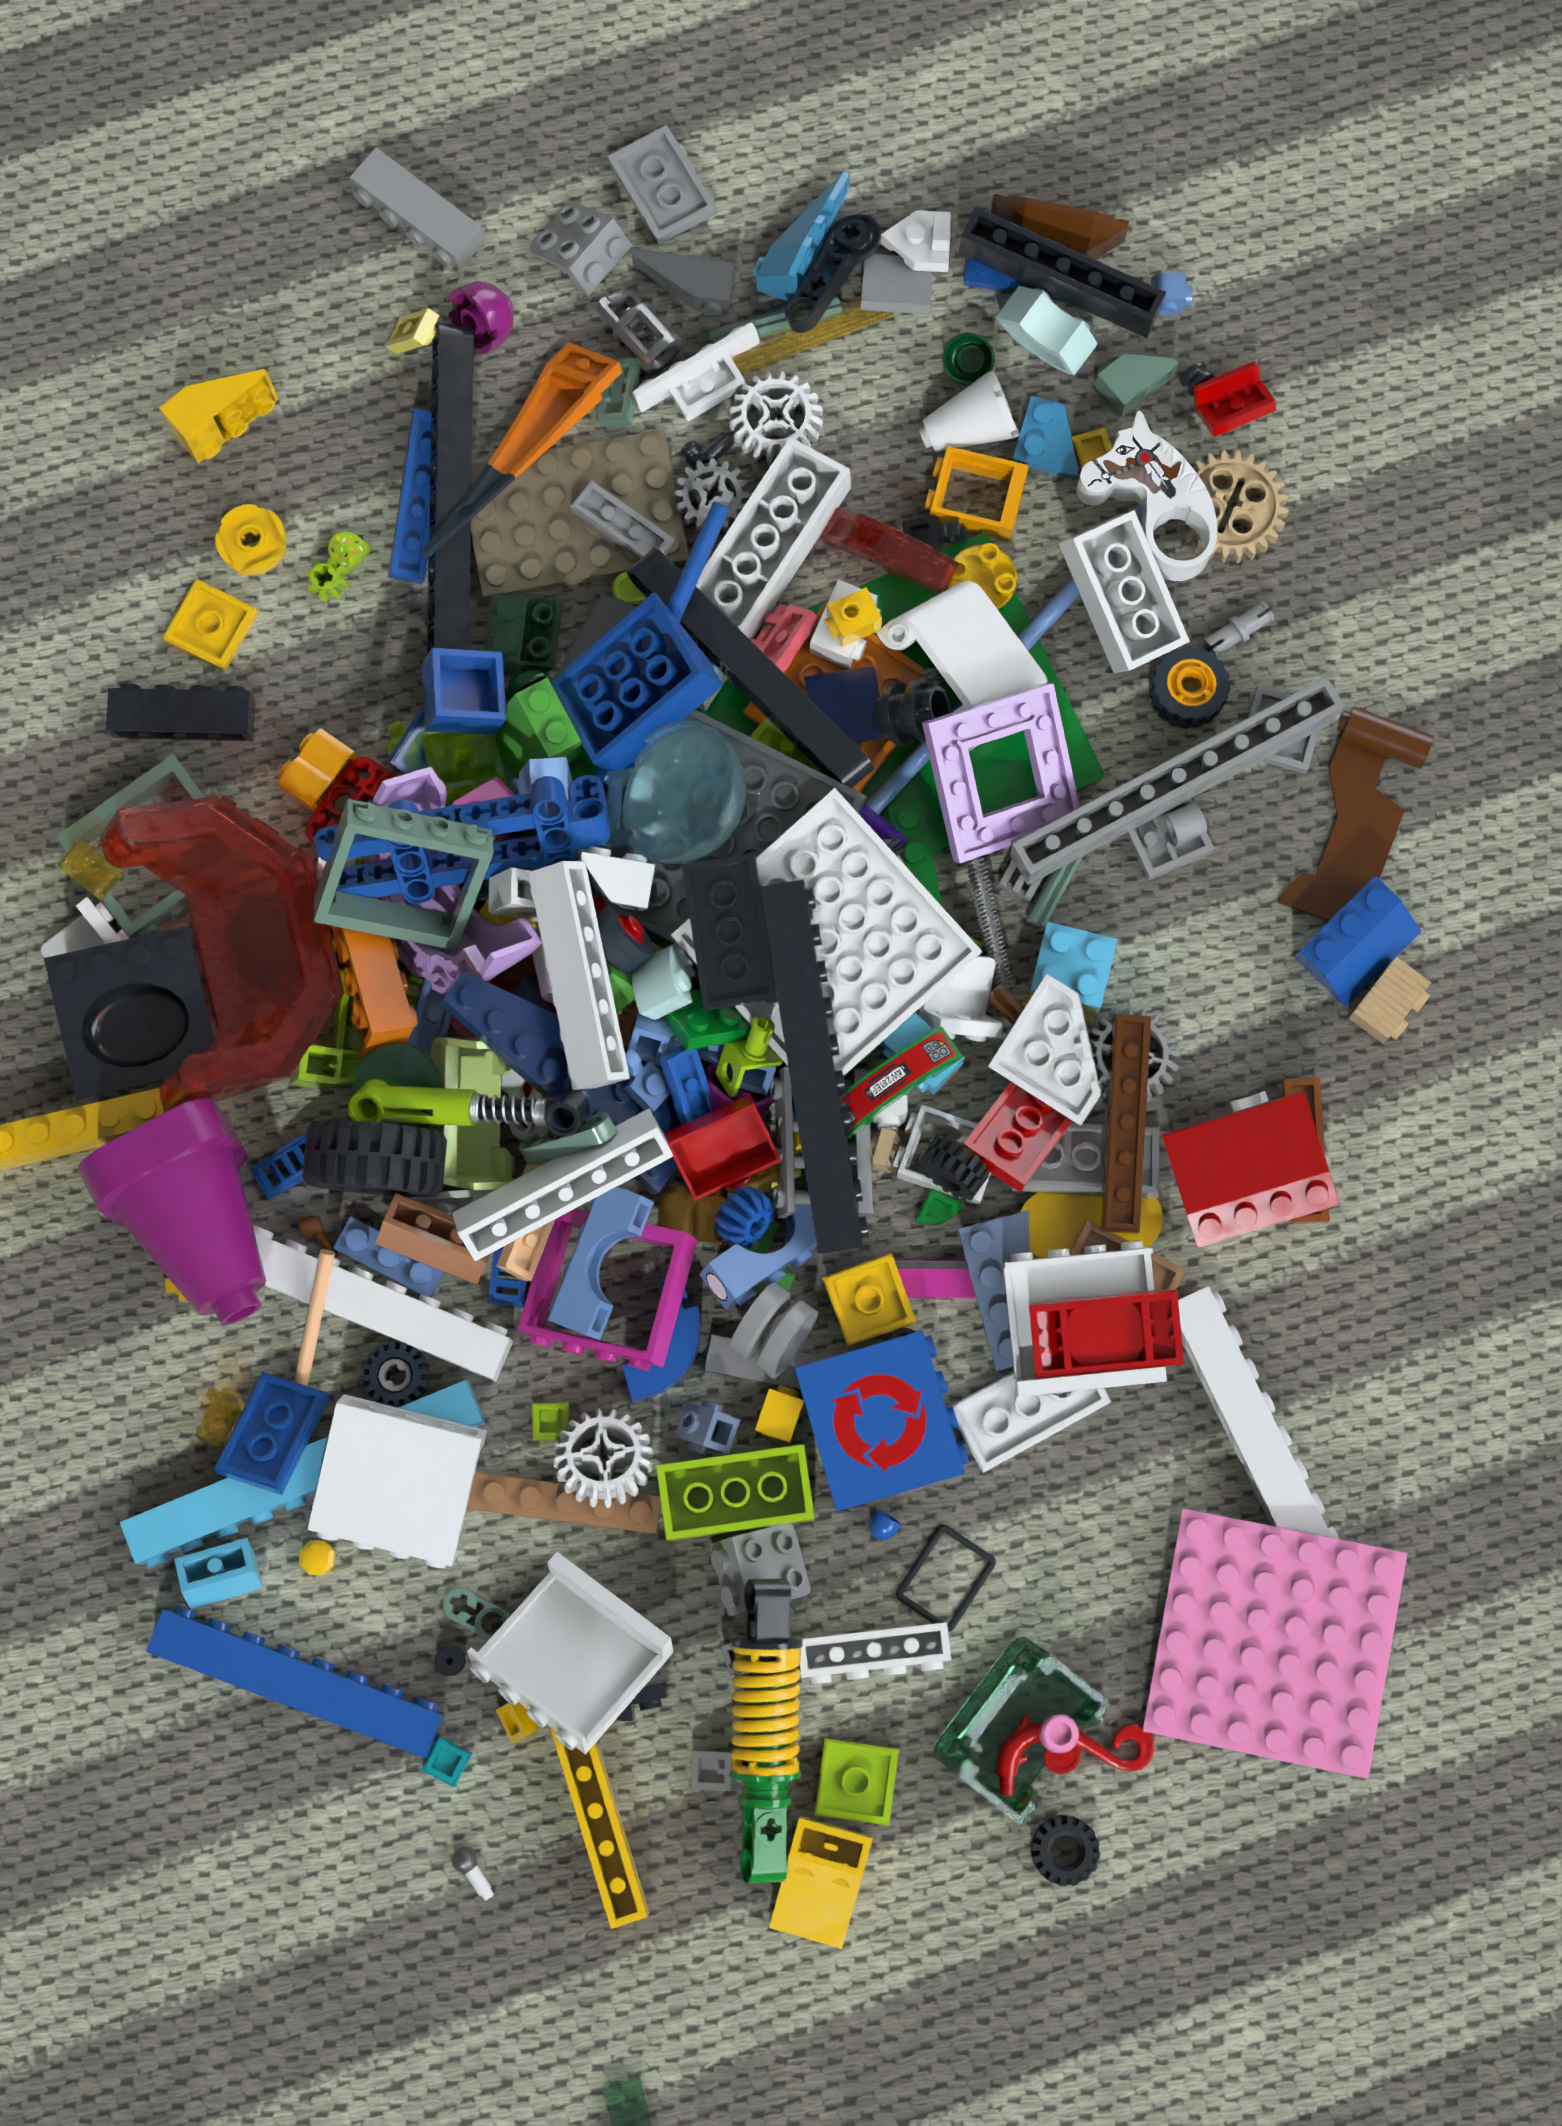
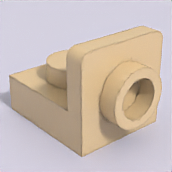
M882 1128L881 1133L870 1130L871 1168L892 1173L893 1163L901 1142L900 1136L896 1131Z

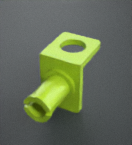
M760 1016L759 1019L755 1017L752 1020L747 1040L727 1042L724 1045L716 1069V1077L730 1097L737 1095L745 1070L782 1065L783 1060L769 1045L775 1024L767 1017ZM728 1063H730L733 1070L732 1082L727 1075Z

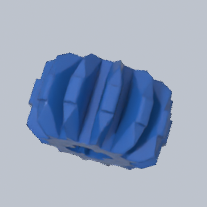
M750 1185L746 1187L739 1186L734 1194L728 1193L725 1202L719 1204L721 1209L714 1216V1219L717 1221L714 1230L730 1246L738 1244L743 1248L750 1249L755 1241H761L762 1235L769 1231V1223L775 1218L772 1214L775 1205L758 1188H753Z

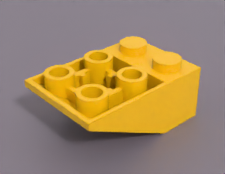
M265 369L186 386L160 406L159 409L172 434L199 464L204 459L208 460L216 456L221 450V445L231 437L237 438L247 430L248 424L257 416H265L271 412L275 402L279 399Z
M799 1815L787 1859V1877L784 1882H781L769 1928L842 1949L873 1839L872 1836Z

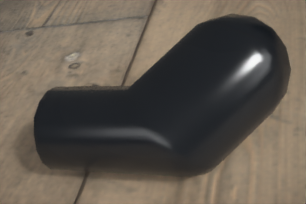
M722 432L709 445L702 448L699 447L696 441L686 443L681 448V454L686 458L685 462L692 466H696V462L699 460L703 464H707L711 458H714L716 462L734 445V441L728 433Z

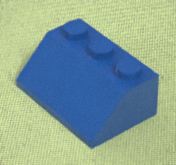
M1375 876L1294 958L1346 1007L1422 931L1403 902Z

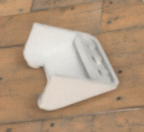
M964 581L891 620L880 631L876 632L883 644L893 650L906 649L917 640L963 703L954 712L1047 683L1045 673L984 590L972 581ZM977 746L968 748V751L973 750Z

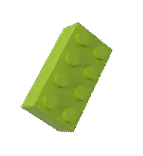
M804 1444L656 1465L665 1535L668 1542L815 1521Z

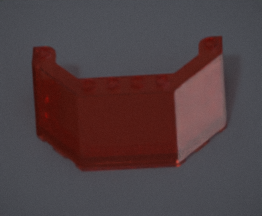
M225 795L118 809L99 836L104 857L109 864L117 868L144 866L186 895L218 1030L217 1035L205 1053L186 1058L178 1067L177 1074L168 1077L162 1083L160 1099L164 1113L192 1100L206 1098L216 1103L291 1077L306 1051L325 1025L331 1012L345 993L329 926L314 922V896L318 887V881L311 854L301 847L296 848L278 836L280 834L278 831L256 817L254 819L236 807V802Z

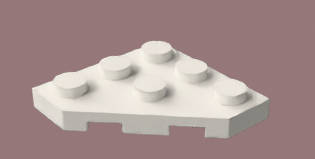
M1046 974L988 1067L1072 1121L1082 1125L1101 1096V1090L1080 996L1076 991Z

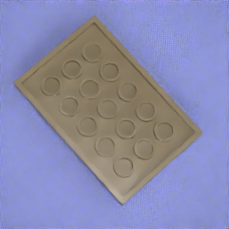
M665 429L547 450L471 519V534L484 601L616 577L620 573L626 572L639 561L638 558L570 511V505L590 480L674 538L675 544L666 554V557L675 566L686 564L689 554L681 514L676 512L679 502L674 501L676 486ZM489 461L472 464L471 486Z

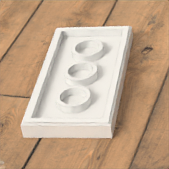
M1013 1371L951 1406L956 1415L958 1430L980 1470L984 1473L1111 1403V1400L1104 1388L1019 1397L1016 1394Z

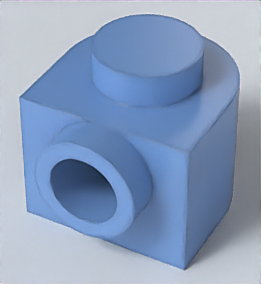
M1160 273L1151 277L1150 285L1166 291L1159 315L1173 316L1178 312H1184V307L1192 306V285H1186V273Z

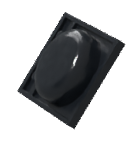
M188 926L44 958L76 1100L221 1068Z

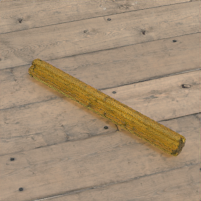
M860 307L818 323L808 332H795L735 355L732 360L741 375L893 317L895 312L861 310Z

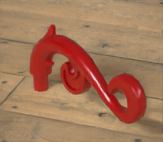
M1027 1715L1023 1716L1020 1724L1002 1745L997 1756L995 1776H999L1000 1795H1015L1014 1776H1018L1019 1765L1027 1760L1026 1756L1021 1755L1027 1747L1040 1741L1039 1729L1042 1722L1029 1725V1716ZM1128 1724L1121 1727L1114 1734L1111 1745L1114 1749H1119L1123 1741L1128 1739L1135 1741L1138 1753L1134 1759L1122 1760L1080 1730H1078V1741L1070 1751L1054 1753L1045 1749L1043 1753L1045 1766L1049 1771L1056 1774H1066L1076 1769L1080 1762V1749L1119 1770L1139 1771L1146 1767L1153 1759L1155 1744L1151 1734L1143 1732V1726Z

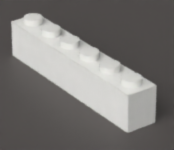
M562 861L528 872L531 884L530 891L534 899L538 918V930L541 934L546 957L545 965L550 976L553 1003L558 1015L560 1037L565 1049L568 1064L567 1071L571 1079L573 1090L598 1088L630 1079L586 864L579 861Z
M650 1109L615 1126L617 1132L606 1142L557 1157L453 1212L457 1232L474 1261L483 1258L673 1157L668 1142Z

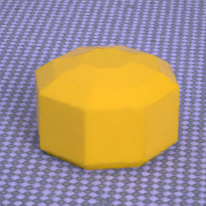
M309 1540L299 1550V1565L308 1575H326L335 1566L336 1550L326 1540Z

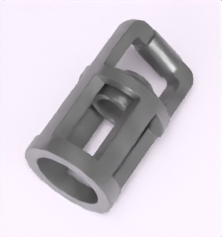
M623 289L604 296L597 303L596 311L614 330L613 337L618 342H624L633 354L639 358L641 368L646 374L652 375L659 372L680 352L683 345L681 338L675 333L671 334L653 314V307L647 302L642 303L630 290ZM624 303L628 304L629 307L619 315V318L611 310ZM645 326L659 340L649 350L635 336ZM665 349H667V351L664 353L663 356H661L658 360H655L656 357H657L662 351H664Z

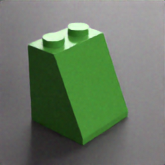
M548 677L516 693L506 704V721L498 732L492 735L515 778H519V771L529 759L566 757L568 764L584 757L581 740Z

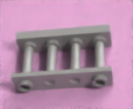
M783 1067L774 1074L770 1084V1097L775 1099L776 1148L781 1162L777 1163V1186H774L772 1197L775 1208H778V1218H786L795 1212V1204L811 1205L808 1190H794V1168H805L803 1154L793 1153V1132H799L797 1118L792 1117L793 1092L789 1067ZM854 1069L845 1075V1089H849L868 1074V1070ZM870 1124L847 1140V1144L854 1143L858 1165H852L851 1170L853 1180L860 1179L863 1193V1201L857 1202L859 1217H868L873 1214Z

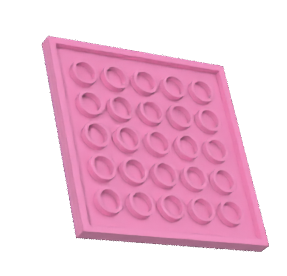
M1183 1508L1143 1732L1369 1779L1408 1553Z

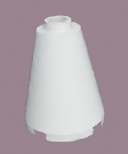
M994 370L987 372L924 418L923 424L925 427L919 429L925 447L933 446L935 452L946 451L947 446L963 448L1020 436Z

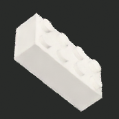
M1135 510L1117 515L1058 543L1114 673L1130 671L1190 642Z

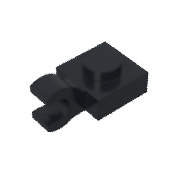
M935 515L902 521L904 555L908 558L941 553L942 542L960 543L967 541L966 527H959L958 521L940 524V519Z

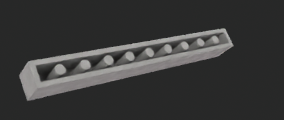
M1325 677L1012 843L1010 856L1025 882L1029 885L1339 720L1345 706L1329 679Z

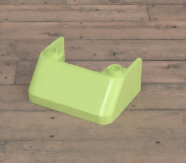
M436 1037L433 1040L430 1052V1087L475 1089L477 1093L486 1094L489 1098H492L494 1094H496L497 1098H501V1075L510 1074L512 1068L480 1039ZM483 1119L482 1122H477L474 1126L429 1124V1130L442 1132L447 1139L443 1184L470 1190H496L515 1180L512 1178L515 1172L514 1157L510 1155L506 1148L500 1147V1123H496L495 1120L487 1123Z

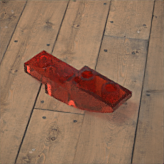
M840 508L835 509L820 537L828 545L877 564L890 574L939 594L945 591L959 566V563L908 534L864 514L858 513V515H855Z

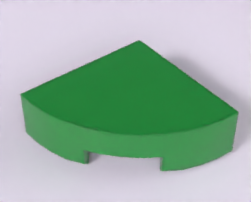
M930 1188L915 1222L929 1226L931 1224L939 1225L937 1223L947 1222L946 1220H950L951 1217L953 1218L959 1212L963 1203Z

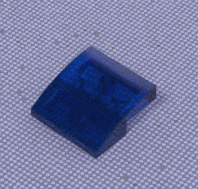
M875 666L804 676L807 697L854 744L886 739L877 730L873 715L875 700L880 696Z

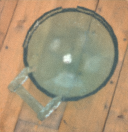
M677 721L662 726L643 739L648 745L636 757L634 768L606 773L605 784L609 785L607 806L611 835L610 839L603 844L604 846L619 847L631 845L634 853L650 860L664 864H680L702 859L716 851L738 826L744 811L747 789L745 773L737 753L729 741L711 726L697 721ZM623 787H626L623 801L625 829H619Z

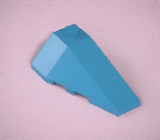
M843 171L770 246L766 257H759L753 272V276L756 277L758 291L789 303L815 263L825 242L826 234L833 225L850 188V173Z

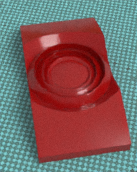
M1177 1290L1131 1291L1108 1296L1069 1297L1028 1304L1036 1379L1184 1365Z

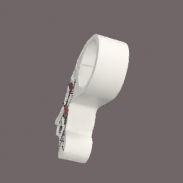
M1138 411L1132 428L1118 431L1113 449L1084 465L1077 483L1076 492L1084 504L1091 506L1100 505L1110 497L1118 501L1139 502L1142 508L1141 527L1163 579L1170 581L1188 580L1197 576L1206 567L1217 541V519L1214 505L1196 471L1172 445L1150 432L1143 413ZM1170 519L1183 520L1186 525L1193 528L1199 534L1203 543V553L1187 561L1169 558L1158 549L1154 541L1153 531L1160 525L1168 523Z

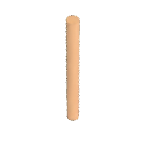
M327 1249L320 1250L294 1382L306 1386L309 1384L335 1255L333 1251Z

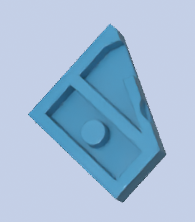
M1031 395L1013 455V462L1029 465V468L1077 480L1079 471L1065 404Z

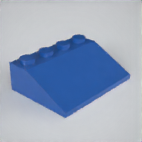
M655 593L647 597L550 682L593 764L616 775L621 773L723 686L708 658Z

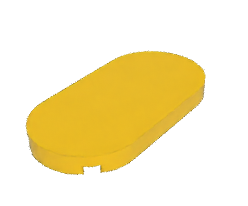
M1038 1192L1030 1197L1020 1212L1029 1210V1247L1032 1255L1036 1258H1046L1047 1250L1069 1248L1070 1252L1085 1220L1101 1227L1103 1196ZM1141 1198L1140 1233H1112L1130 1242L1143 1241V1247L1152 1245L1158 1238L1163 1225V1212L1158 1199Z

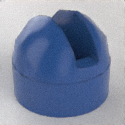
M876 1508L869 1521L871 1534L879 1540L890 1539L901 1526L897 1519Z

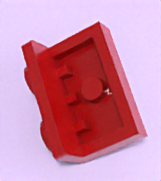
M1256 361L1207 380L1193 388L1195 411L1213 437L1277 411L1276 400L1260 380L1259 365Z

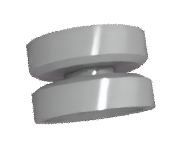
M773 1282L763 1290L746 1312L732 1337L729 1350L744 1360H749L758 1354L757 1368L775 1379L789 1365L804 1344L815 1324L818 1311L803 1301H798L790 1306L791 1293Z

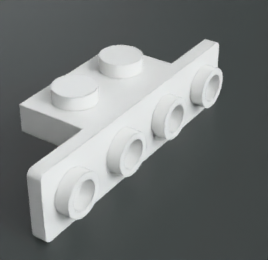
M753 323L734 328L728 336L720 341L705 345L696 355L685 361L676 362L668 371L660 376L642 382L632 392L640 411L644 412L672 396L688 422L740 392L743 383L746 384V381L734 364L733 359L760 343Z

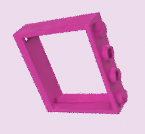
M575 1208L556 1218L531 1281L518 1331L531 1336L529 1343L550 1348L551 1342L563 1344L561 1350L577 1355H583L585 1349L596 1352L594 1358L611 1363H616L617 1357L628 1359V1366L649 1371L651 1365L664 1368L698 1239L683 1231L645 1224L641 1237L626 1238L674 1249L649 1343L645 1351L545 1327L572 1227L580 1229L582 1225L586 1224L590 1211Z

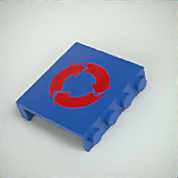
M921 1329L915 1333L794 1367L837 1512L965 1474L963 1465L969 1463L963 1442L956 1443L952 1430L958 1428L956 1415L952 1406L945 1407L942 1393L948 1392L942 1370L935 1372L931 1359L937 1356L932 1336H925Z

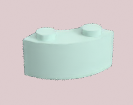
M1018 286L995 317L1002 327L1025 349L1054 368L1071 375L1077 373L1098 344L1091 334V328L1086 321L1079 317H1072L1062 311L1051 301V297L1040 288L1031 289Z
M674 943L652 954L632 971V986L639 1013L650 1019L657 1020L693 1002L689 991L691 989L689 979L695 976L691 966L694 961L678 943Z

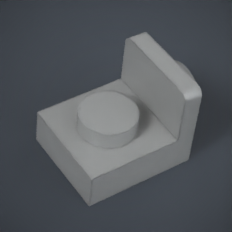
M692 1751L691 1789L741 1790V1781L729 1777L731 1752Z

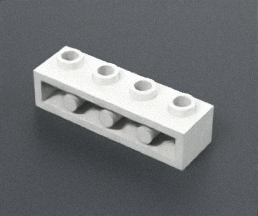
M947 1622L802 1639L803 1647H801L800 1670L801 1678L809 1677L810 1684L832 1682L831 1674L846 1673L847 1680L869 1678V1670L882 1668L884 1669V1676L907 1673L906 1666L921 1664V1671L944 1669L943 1661L951 1660Z

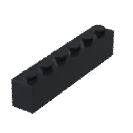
M975 207L960 238V255L1033 288H1040L1051 296L1145 338H1148L1162 309L1166 291L978 207Z

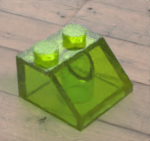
M441 732L422 736L426 767H432L437 777L445 784L447 790L445 807L451 806L454 801L495 777H498L506 785V777L495 735Z

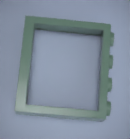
M174 754L167 757L56 836L130 939L159 933V927L169 920L175 922L183 918L189 912L188 907L199 899L205 901L217 893L218 885L228 878L234 880L240 877L239 873L252 862ZM179 780L231 852L134 921H131L80 849Z
M347 799L314 896V922L457 951L494 854L492 829L450 821L442 817L417 814L405 809H394L370 802L366 803ZM355 833L474 858L453 915L336 891Z

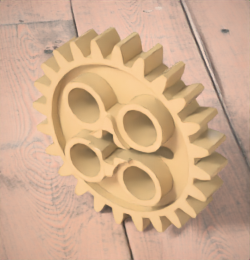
M1222 450L1220 460L1218 461L1210 453L1207 456L1206 465L1199 460L1195 462L1194 470L1199 475L1210 495L1217 519V541L1210 559L1217 552L1221 554L1222 563H1225L1228 555L1233 554L1236 563H1240L1242 554L1245 552L1252 560L1255 557L1256 548L1265 553L1268 548L1267 541L1275 544L1278 538L1276 531L1282 532L1285 526L1281 519L1287 517L1289 510L1281 506L1287 503L1288 496L1279 494L1285 484L1284 482L1273 483L1277 471L1274 470L1266 474L1264 472L1267 464L1265 460L1258 466L1254 465V454H1251L1244 461L1241 460L1240 450L1236 451L1233 459H1229L1227 452ZM1223 480L1229 485V488L1225 490L1218 489L1213 482ZM1239 480H1243L1244 486L1225 531L1219 533L1218 527L1236 484ZM1256 493L1262 501L1257 503L1251 502L1247 499L1246 494ZM1180 521L1177 528L1178 531L1189 530L1185 542L1188 543L1196 540L1198 543L1195 552L1198 553L1203 549V543L1199 534L1193 528L1186 525L1185 521ZM1237 523L1244 524L1249 529V532L1238 533L1232 525Z

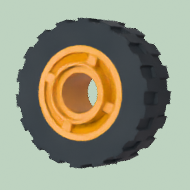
M1184 646V648L1172 650L1168 655L1165 654L1161 658L1160 663L1157 664L1149 683L1151 685L1149 698L1152 699L1151 705L1159 713L1158 716L1167 720L1170 725H1178L1184 729L1189 727L1199 728L1203 724L1213 721L1214 717L1218 716L1226 703L1231 685L1228 680L1230 678L1229 672L1225 670V664L1222 660L1216 658V654L1213 652L1205 651L1202 647ZM1181 683H1192L1197 688V692H1187Z

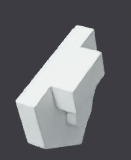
M916 210L882 233L880 243L889 251L894 250L904 258V263L913 271L948 272L950 212Z

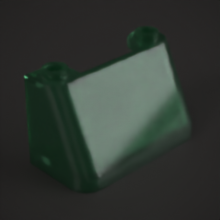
M1019 1637L1009 1644L941 1734L934 1746L933 1755L945 1767L1021 1826L1025 1819L1031 1816L1037 1808L1038 1792L1031 1784L1045 1767L1043 1753L1046 1748L1042 1745L1041 1741H1038L1027 1747L1021 1756H1026L1027 1760L1019 1765L1018 1776H1014L1015 1795H1000L999 1776L995 1775L999 1751L1005 1741L1018 1727L1023 1716H1029L1030 1725L1036 1722H1043L1051 1715H1066L1078 1727L1087 1729L1097 1726L1103 1720L1105 1712L1111 1703L1049 1652L1028 1638Z

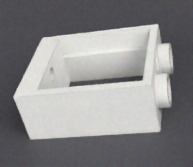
M921 1105L919 1114L911 1113L905 1129L906 1133L911 1134L907 1147L899 1146L893 1163L894 1167L899 1168L897 1178L953 1197L951 1192L946 1193L942 1190L943 1187L940 1185L936 1186L932 1182V1178H927L925 1174L910 1170L909 1168L926 1122L965 1136H969L978 1124ZM989 1177L971 1201L967 1199L964 1202L979 1207Z

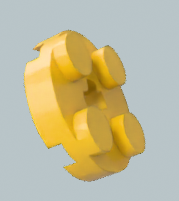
M246 504L230 510L221 520L222 525L218 530V534L216 532L215 537L216 548L224 563L238 574L243 576L263 574L273 569L285 557L287 534L281 520L273 511L258 508L257 505ZM252 532L254 536H261L260 541H257L258 544L254 547L242 544V540H247L245 535Z

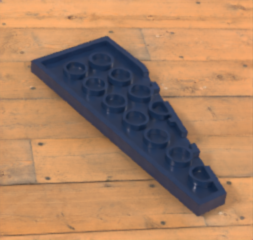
M462 972L456 976L437 1001L543 1097L557 1095L563 1089L572 1088L571 1079L567 1071L568 1064L565 1049L560 1037V1025L557 1014L467 972ZM623 1045L624 1052L626 1053L628 1047ZM654 1064L664 1074L662 1066ZM628 1079L598 1088L579 1089V1091L586 1095L590 1104V1110L586 1118L600 1113H608L613 1124L617 1126L644 1110L623 1089L629 1082ZM669 1094L656 1111L652 1112L663 1134L681 1126L671 1094ZM561 1108L564 1114L574 1117L570 1110ZM671 1157L633 1178L654 1195L659 1193L677 1168V1164L674 1158Z

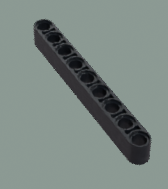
M654 547L627 570V575L632 583L646 597L655 593L666 606L682 573L660 550ZM695 586L679 623L705 656L824 775L850 788L856 786L874 769L869 758Z

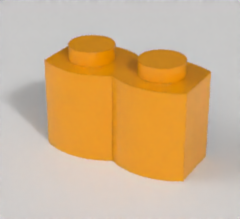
M321 728L314 734L309 733L303 739L299 747L301 751L299 756L293 762L291 760L287 761L278 773V785L281 791L313 813L349 763L357 758L352 749Z

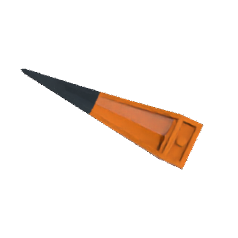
M568 342L545 365L533 390L495 453L464 498L423 549L425 559L432 556L602 400L601 393L622 373L619 361Z

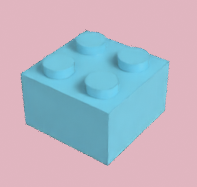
M1047 922L1028 999L1032 998L1045 975L1049 974L1079 993L1083 1013L1097 1016L1102 1006L1118 939Z

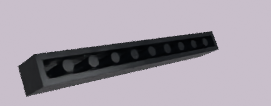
M804 880L761 886L762 906L818 1253L823 1254L860 1248L864 1246L863 1239L869 1238L866 1216L859 1217L857 1202L863 1201V1193L860 1179L853 1180L851 1166L858 1165L855 1145L854 1143L847 1144L845 1129L852 1128L849 1108L848 1106L841 1107L839 1092L846 1091L843 1071H835L833 1056L840 1055L837 1034H829L827 1019H833L834 1014L831 997H823L821 983L828 982L825 960L818 961L815 946L822 945L819 923L812 924L810 910L816 909L813 887L806 888Z

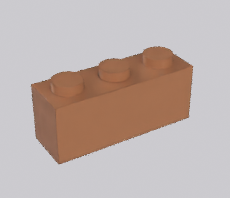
M395 1193L375 1243L474 1284H478L490 1255L488 1254L474 1261L457 1232L452 1215Z

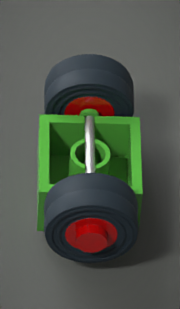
M610 904L596 917L616 1013H618L635 999L632 986V971L652 955L654 948L648 934L639 921L622 907ZM535 975L526 977L518 986L510 991V993L557 1014L553 1001L549 1003L541 997L538 978Z

